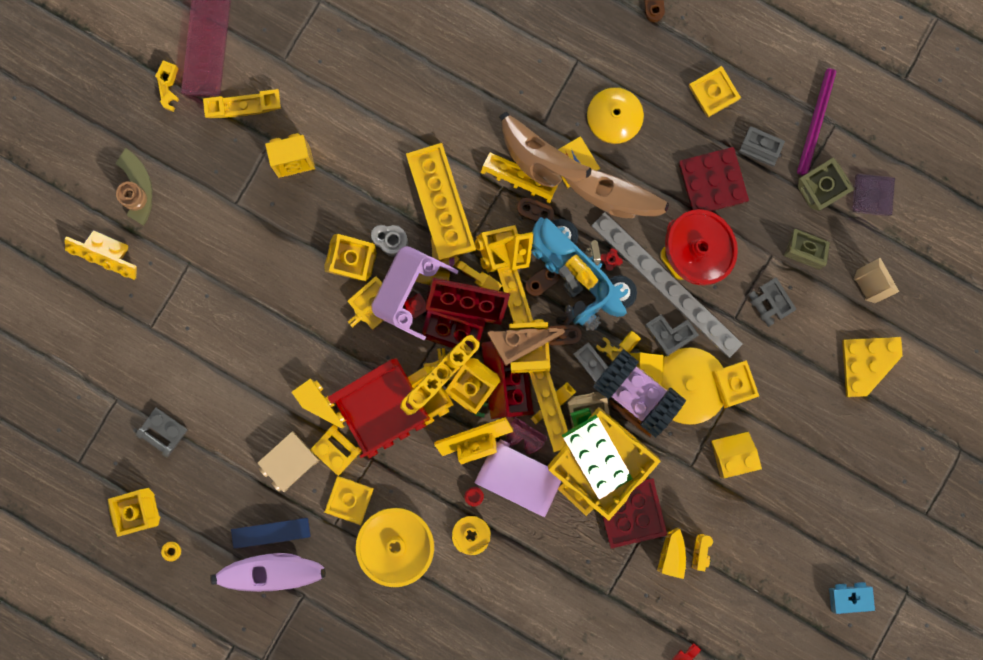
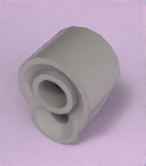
M378 225L372 230L371 238L373 243L388 256L395 257L400 248L408 246L407 235L399 226Z

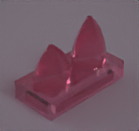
M515 417L510 424L513 432L507 434V443L510 446H514L522 439H525V453L531 454L541 449L548 437Z

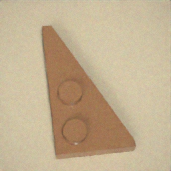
M557 328L544 330L526 329L520 331H489L487 335L503 363L507 366L511 362L518 360L564 334L565 331L564 329Z

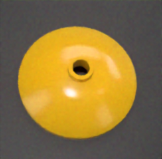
M608 88L599 92L590 102L587 111L588 125L593 134L600 140L611 144H620L632 139L639 132L644 119L643 108L638 98L630 91L622 88ZM619 110L620 114L615 115L613 111Z

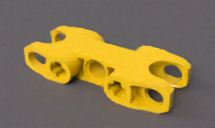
M472 335L466 336L401 401L400 408L407 415H412L422 408L479 349L480 343ZM465 341H471L474 344V349L472 350ZM437 371L443 374V379L437 376ZM406 401L414 408L413 410L406 407Z

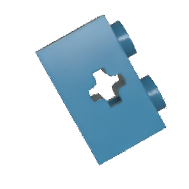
M865 582L854 583V587H847V584H836L835 588H829L831 612L841 614L875 611L873 587L866 585ZM852 594L855 595L852 601L848 600V597H851Z

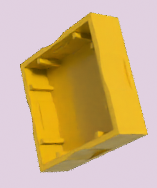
M598 407L589 418L597 415L633 479L599 499L567 444L550 462L548 471L570 489L578 492L590 506L609 521L627 501L631 492L648 477L661 461L655 453Z

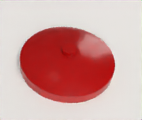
M697 209L682 214L672 222L666 234L665 250L668 261L674 271L687 282L701 286L715 284L726 278L736 264L738 247L735 235L727 222L711 211Z

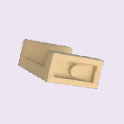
M292 431L258 462V465L260 466L259 471L265 477L269 476L273 480L271 484L276 490L286 492L292 484L313 465H316L320 459Z

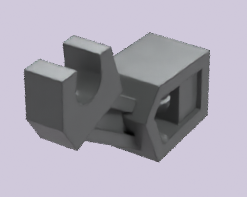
M565 265L559 269V274L566 281L563 284V289L572 299L583 290V287Z

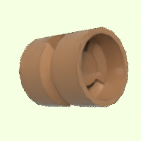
M124 182L116 190L117 200L129 210H140L147 202L146 192L136 183Z

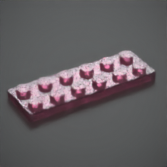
M192 0L181 90L182 95L201 97L221 96L231 0Z

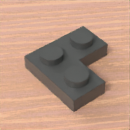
M661 314L645 324L646 329L666 357L699 336L689 320L672 329Z

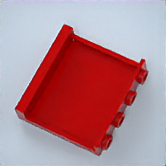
M397 358L389 360L327 397L331 404L336 403L346 420L348 427L363 452L360 458L366 456L369 459L379 454L378 449L383 447L385 450L393 446L394 440L399 438L401 441L410 436L409 432L411 430L419 431L426 427L425 422L430 420L424 407L418 409L412 415H407L400 408L401 401L414 388ZM406 401V407L413 410L414 408Z

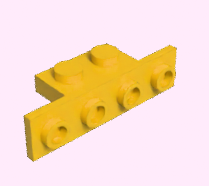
M94 230L84 244L66 236L65 251L71 255L82 257L88 262L96 263L107 270L121 274L123 277L136 279L137 266L122 260L128 251L127 244Z
M506 417L438 440L434 442V445L442 456L457 451L458 461L462 465L497 453L495 438L513 432V428Z

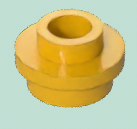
M176 542L164 544L161 550L162 557L167 561L177 560L181 555V547ZM170 548L175 550L174 555L169 554Z

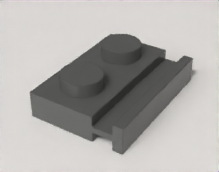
M750 126L739 153L774 167L785 141Z

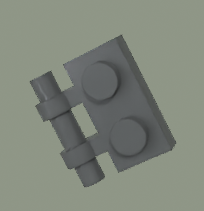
M777 277L759 287L763 295L758 297L755 291L748 294L752 300V306L757 308L761 315V320L765 321L768 327L774 324L771 318L772 315L776 314L777 318L781 320L797 310ZM765 299L772 308L769 311L762 304V301Z

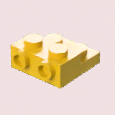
M516 225L483 232L476 236L475 246L478 251H481L483 257L481 258V266L487 270V273L508 267L487 245L513 235H518Z

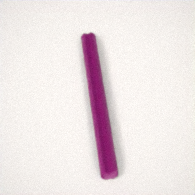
M828 68L824 75L797 174L802 176L806 175L810 168L837 73L835 69Z

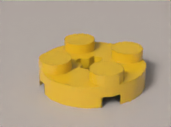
M477 516L463 517L455 524L452 531L454 546L457 550L467 555H477L483 552L490 542L489 526L483 519ZM471 530V532L475 531L477 533L474 541L466 539L467 531Z

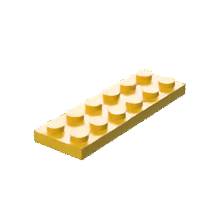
M439 143L406 153L439 261L476 251L443 144Z

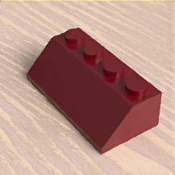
M432 278L427 293L425 309L501 325L510 293Z
M492 342L481 343L484 365L494 373H497L500 379L499 384L488 397L491 419L534 415L529 373H511V363L505 366Z

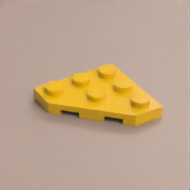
M901 337L842 340L846 397H865L870 394L903 356Z

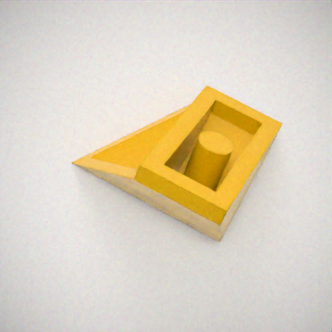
M533 233L513 235L487 246L512 270L527 268L530 265Z

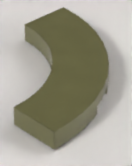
M125 148L115 164L126 173L130 182L136 183L147 195L145 206L137 211L129 210L127 216L144 226L152 208V183L143 163L130 150Z

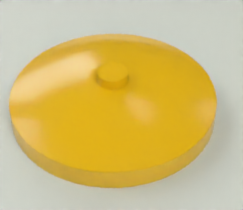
M681 348L668 357H664L662 387L666 390L672 388L686 399L685 404L672 421L681 424L702 423L715 416L722 408L723 403L712 372L722 369L723 366L710 353L697 348Z
M402 508L385 509L371 516L361 527L356 540V556L361 569L371 580L387 587H402L417 581L429 568L434 555V539L429 526L420 516Z

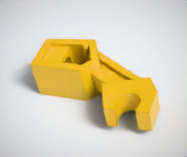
M163 60L155 75L158 80L161 96L160 103L166 110L174 112L175 107L170 106L169 103L172 100L178 102L179 99L169 90V87L173 86L179 69L176 65ZM164 73L169 75L168 81L163 80Z
M458 260L454 266L465 275L476 280L474 283L479 287L499 291L502 287V284L484 272L479 273L462 261Z
M568 382L556 391L560 406L576 393ZM541 410L531 418L535 424L543 418Z

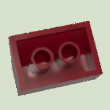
M428 310L422 335L426 337V340L454 348L469 335H472L480 343L486 322ZM465 341V343L473 350L474 344L471 341Z

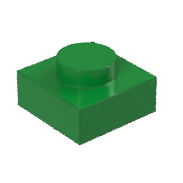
M589 408L570 413L574 427L588 420L591 416Z

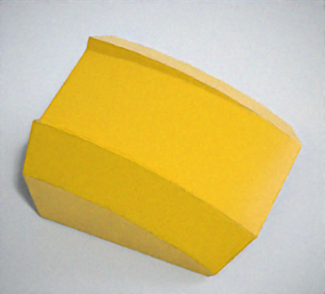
M334 234L330 241L324 264L325 272L367 281L372 275L377 254L375 244L341 234Z
M469 358L445 392L466 410L477 414L499 384L500 379L497 373H494L478 359Z
M149 488L108 499V508L117 537L158 526L161 517L158 513L155 494Z
M675 528L667 532L657 571L684 579L686 569L685 544L681 530Z

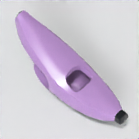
M273 553L234 562L224 567L217 574L210 575L211 585L217 584L228 589L240 591H277L298 588L319 581L326 576V571L321 564L315 561L303 559L293 554Z

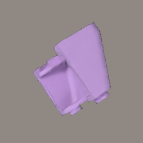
M500 439L499 442H496L497 453L487 456L474 483L545 517L561 481L548 471V466L509 448L510 444Z

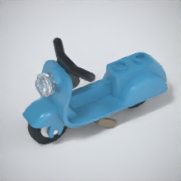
M540 217L532 230V254L537 259L545 262V266L549 271L557 274L559 269L571 257L578 255L598 279L595 286L588 289L595 296L596 301L587 307L582 301L576 302L573 307L567 305L565 307L566 316L558 317L556 322L558 324H570L573 321L574 324L584 325L587 331L589 329L594 331L601 324L599 321L601 317L595 315L600 309L612 316H625L627 314L626 309L633 305L637 297V289L634 282L628 277L621 275L609 279L600 269L602 264L600 263L601 256L598 242L593 240L591 248H587L584 254L576 246L578 231L573 223L565 219H557L551 222L547 218L544 220Z

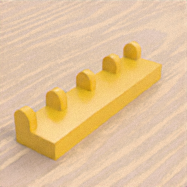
M491 152L481 170L482 174L487 172L496 176L498 181L503 179L514 184L513 188L517 189L519 186L532 192L531 196H535V194L547 199V203L551 202L558 185L549 187L537 183L526 175L517 164Z

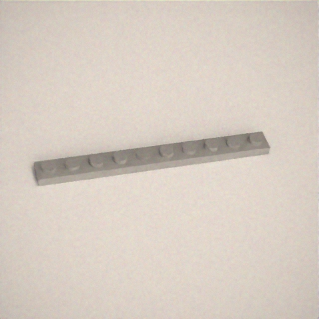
M604 212L591 226L728 358L741 347L742 343L610 216Z

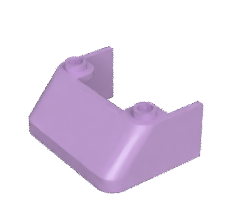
M404 246L398 250L372 303L371 310L380 319L425 340L426 337L410 328L413 320L412 315L402 307L419 273L425 276H433L439 267L455 274L459 270L416 249Z

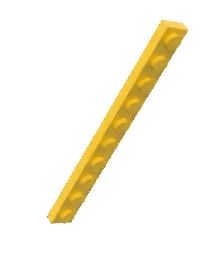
M509 266L498 269L503 290L506 293H510L508 306L513 321L522 320L525 323H532L533 318L518 270H512ZM529 372L554 453L559 452L566 445L562 435L568 432L550 372Z

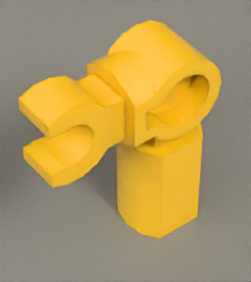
M630 331L619 344V349L615 346L612 347L610 341L605 337L602 340L606 342V347L601 348L597 345L596 348L599 352H606V356L613 362L623 349L630 353L641 338L633 331Z

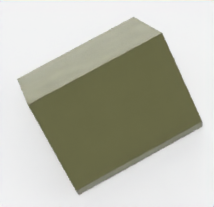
M794 228L784 256L819 270L827 264L830 242Z

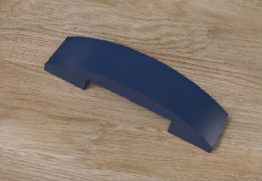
M308 518L231 529L233 549L311 537Z

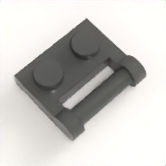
M155 408L135 436L139 439L143 438L161 451L164 457L168 458L188 429L159 408ZM149 428H152L169 440L170 444L168 446L164 445L147 431Z

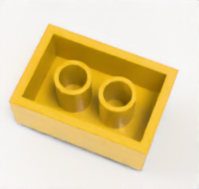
M296 133L289 135V138L283 140L281 138L271 139L270 143L265 144L270 166L278 178L315 169L311 149L304 135Z

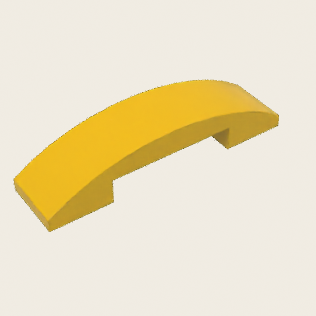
M279 89L260 91V94L223 98L222 96L203 98L205 118L240 117L281 109Z

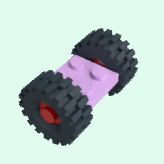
M623 349L596 381L593 388L607 399L612 396L618 403L641 420L640 426L656 438L678 414L686 399L672 388L668 390L663 388L636 365L639 361Z

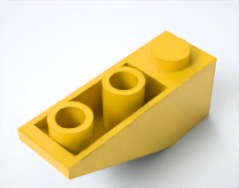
M309 379L292 391V394L302 408L342 429L346 427L343 423L346 420L340 412L336 413L332 408L334 403L331 404L329 399L322 394L321 391L324 389L317 380L314 382L312 379Z

